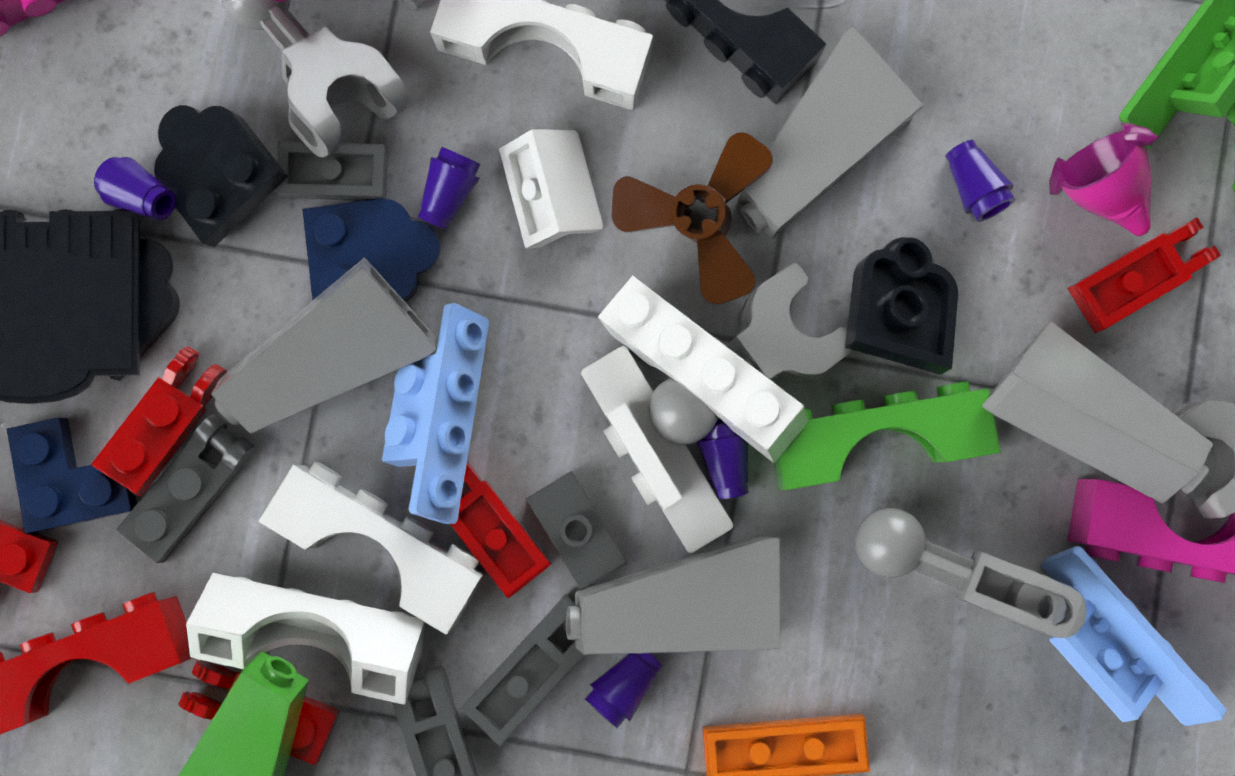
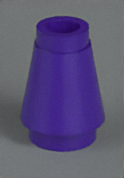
M974 140L962 142L946 154L945 157L950 164L949 167L965 213H972L977 222H982L996 216L1015 202V198L1011 193L1014 185L987 155L977 147Z
M441 147L437 158L431 157L418 218L447 230L450 221L454 219L480 179L476 177L480 163Z
M109 158L98 167L95 173V190L100 195L102 201L109 206L153 217L156 220L166 219L175 209V194L168 190L166 186L133 158Z
M718 419L712 431L705 438L697 441L698 447L713 486L716 488L717 498L728 499L746 495L749 493L747 485L748 443L733 432L721 419Z
M628 653L590 684L593 690L585 700L615 728H618L625 719L629 722L632 720L656 678V674L663 666L650 653Z

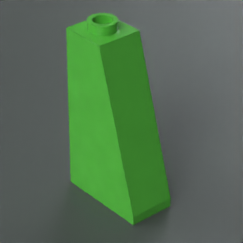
M261 651L239 675L178 776H285L309 680L297 673L295 667L287 660L277 656H270Z

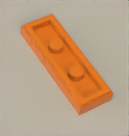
M862 714L702 726L706 776H826L870 772L865 717Z

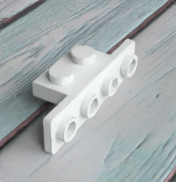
M621 346L581 371V375L611 426L603 430L605 436L619 458L629 454L639 473L631 477L632 481L647 505L654 501L658 502L685 549L689 553H693L733 528L731 519L686 445L666 440L653 427L649 416V403L653 390L627 347Z

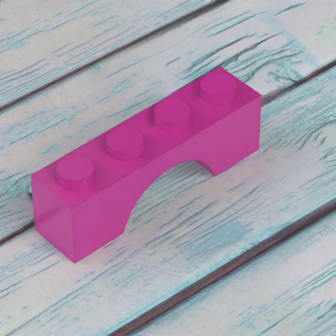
M1078 479L1067 541L1086 545L1085 552L1090 557L1119 562L1120 552L1138 555L1137 566L1172 573L1173 563L1192 566L1190 577L1220 583L1226 582L1227 573L1235 575V513H1232L1224 525L1214 534L1202 540L1190 542L1178 536L1165 524L1159 515L1154 499L1125 484L1100 479Z

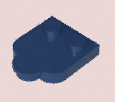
M375 199L302 209L312 301L365 257L398 295L407 302L415 295L418 289L419 274L431 269L439 258L440 242L433 229L422 222L412 221L405 208L394 200Z

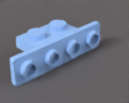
M457 303L444 306L436 353L398 369L394 381L395 391L390 419L385 430V446L382 462L397 467L416 466L409 511L411 514L444 524H455L458 520L489 329V320L486 317Z
M1075 546L1045 559L1041 564L1043 570L1051 579L1078 591L1085 600L1087 610L1085 622L1077 633L1067 638L1051 636L1049 641L1122 722L1138 720L1154 695L1185 726L1223 719L1227 712L1226 707L1083 548Z

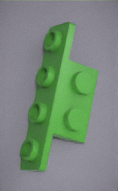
M1205 0L1121 111L1119 119L1122 123L1147 127L1159 136L1177 111L1220 118L1225 116L1235 102V0Z

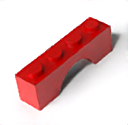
M155 592L123 603L122 606L125 614L107 621L105 613L101 612L71 624L74 634L57 641L53 632L19 644L22 655L6 661L3 652H0V735L48 716L53 685L66 666L76 659H90L101 662L115 670L128 684L192 659L190 658L187 622L178 597L174 596L158 601Z

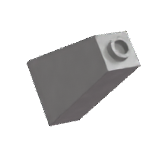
M854 25L844 32L770 146L769 150L773 156V164L770 170L743 190L739 196L738 201L742 204L739 211L744 220L757 233H761L764 230L771 239L911 121L924 105Z
M364 257L218 380L211 395L216 399V408L227 421L233 425L240 423L251 434L428 357L436 350V336Z
M1052 321L1042 329L1019 355L982 405V407L995 416L1162 504L1180 489L1186 494L1190 493L1202 482L1209 472V468L1204 463L1213 446L1211 441Z
M751 536L575 592V606H568L566 611L568 640H575V648L584 655L780 650L779 538L768 536Z

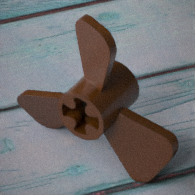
M744 132L736 133L725 144L708 185L695 184L681 190L677 196L633 177H622L615 183L613 188L612 221L619 230L626 233L675 226L681 234L697 243L701 294L705 300L713 304H724L746 296L754 289L756 278L725 236L732 223V214L727 203L770 170L773 164L772 153L768 147L750 134ZM696 200L705 203L710 209L719 208L716 209L714 221L704 219L702 221V230L691 228L689 231L692 226V219L690 218L692 210L689 207L694 205Z

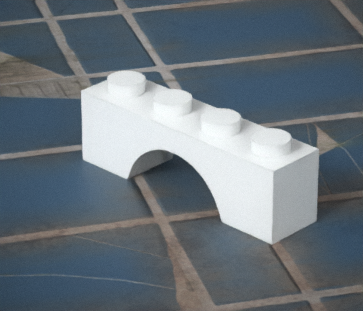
M440 0L430 31L438 51L483 65H487L498 52L513 43L525 40L549 42L564 50L578 66L583 80L584 96L629 110H634L652 54L653 35L645 33V29L637 23L628 20H617L615 23L596 18V15L591 10L583 6L568 4L563 8L547 3L546 0Z
M633 275L598 316L599 320L616 340L648 365L661 370L692 392L733 432L773 463L778 460L809 422L804 405Z
M314 461L311 467L307 465H293L258 522L305 550L319 547L331 537L343 532L359 533L376 540L389 551L398 566L402 586L399 607L446 635L452 631L486 575L485 572L477 568L479 561L476 557L455 544H452L450 549L447 550L430 539L434 532L413 518L406 516L404 521L400 522L384 512L388 504L372 493L360 489L357 495L338 485L343 477L327 466Z
M212 573L186 623L190 658L245 669L261 651L266 653L272 649L287 645L313 646L329 652L342 663L349 676L351 693L403 705L406 704L423 652L425 630L424 621L404 612H390L359 605L350 600L331 599L308 594L296 588L286 589L254 582L245 577H231Z

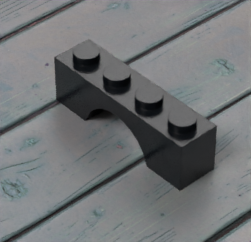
M665 0L668 12L679 24L684 27L693 26L705 38L703 41L706 48L716 59L723 63L729 60L742 73V81L752 93L760 98L767 96L775 105L818 62L826 46V43L789 8L768 15L753 16L736 12L719 0Z

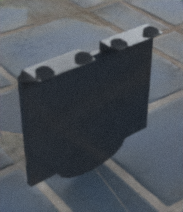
M67 209L49 211V222H24L27 219L19 211H0V401L32 405L58 402L77 396L89 388L95 376L140 375V220L131 211L123 209L113 211H73Z

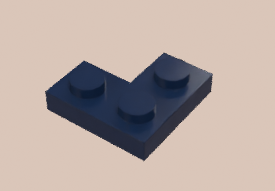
M58 417L6 428L25 533H35L129 513L137 505L136 494L93 466L88 465L77 468L68 418Z

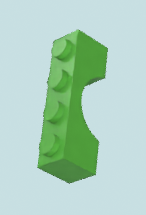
M969 381L936 387L938 397L918 400L916 390L884 396L886 406L866 410L864 400L831 405L833 415L814 419L812 418L811 409H805L809 422L774 463L778 490H790L840 481L843 464L850 450L866 435L877 430H891L909 436L924 448L933 463L951 462L1001 453L994 414L982 407L990 395L989 389L970 391Z

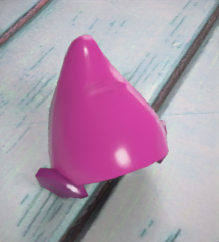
M1121 123L1122 131L1093 141L1071 156L1067 161L1059 157L1056 159L1049 179L1050 195H1059L1063 190L1081 208L1120 225L1133 235L1142 236L1148 233L1151 227L1150 201L1152 179L1146 146H1152L1159 138L1147 127L1131 123Z

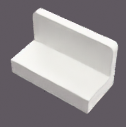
M531 129L499 148L525 249L543 247L567 234L594 233L603 228L600 211L577 131Z

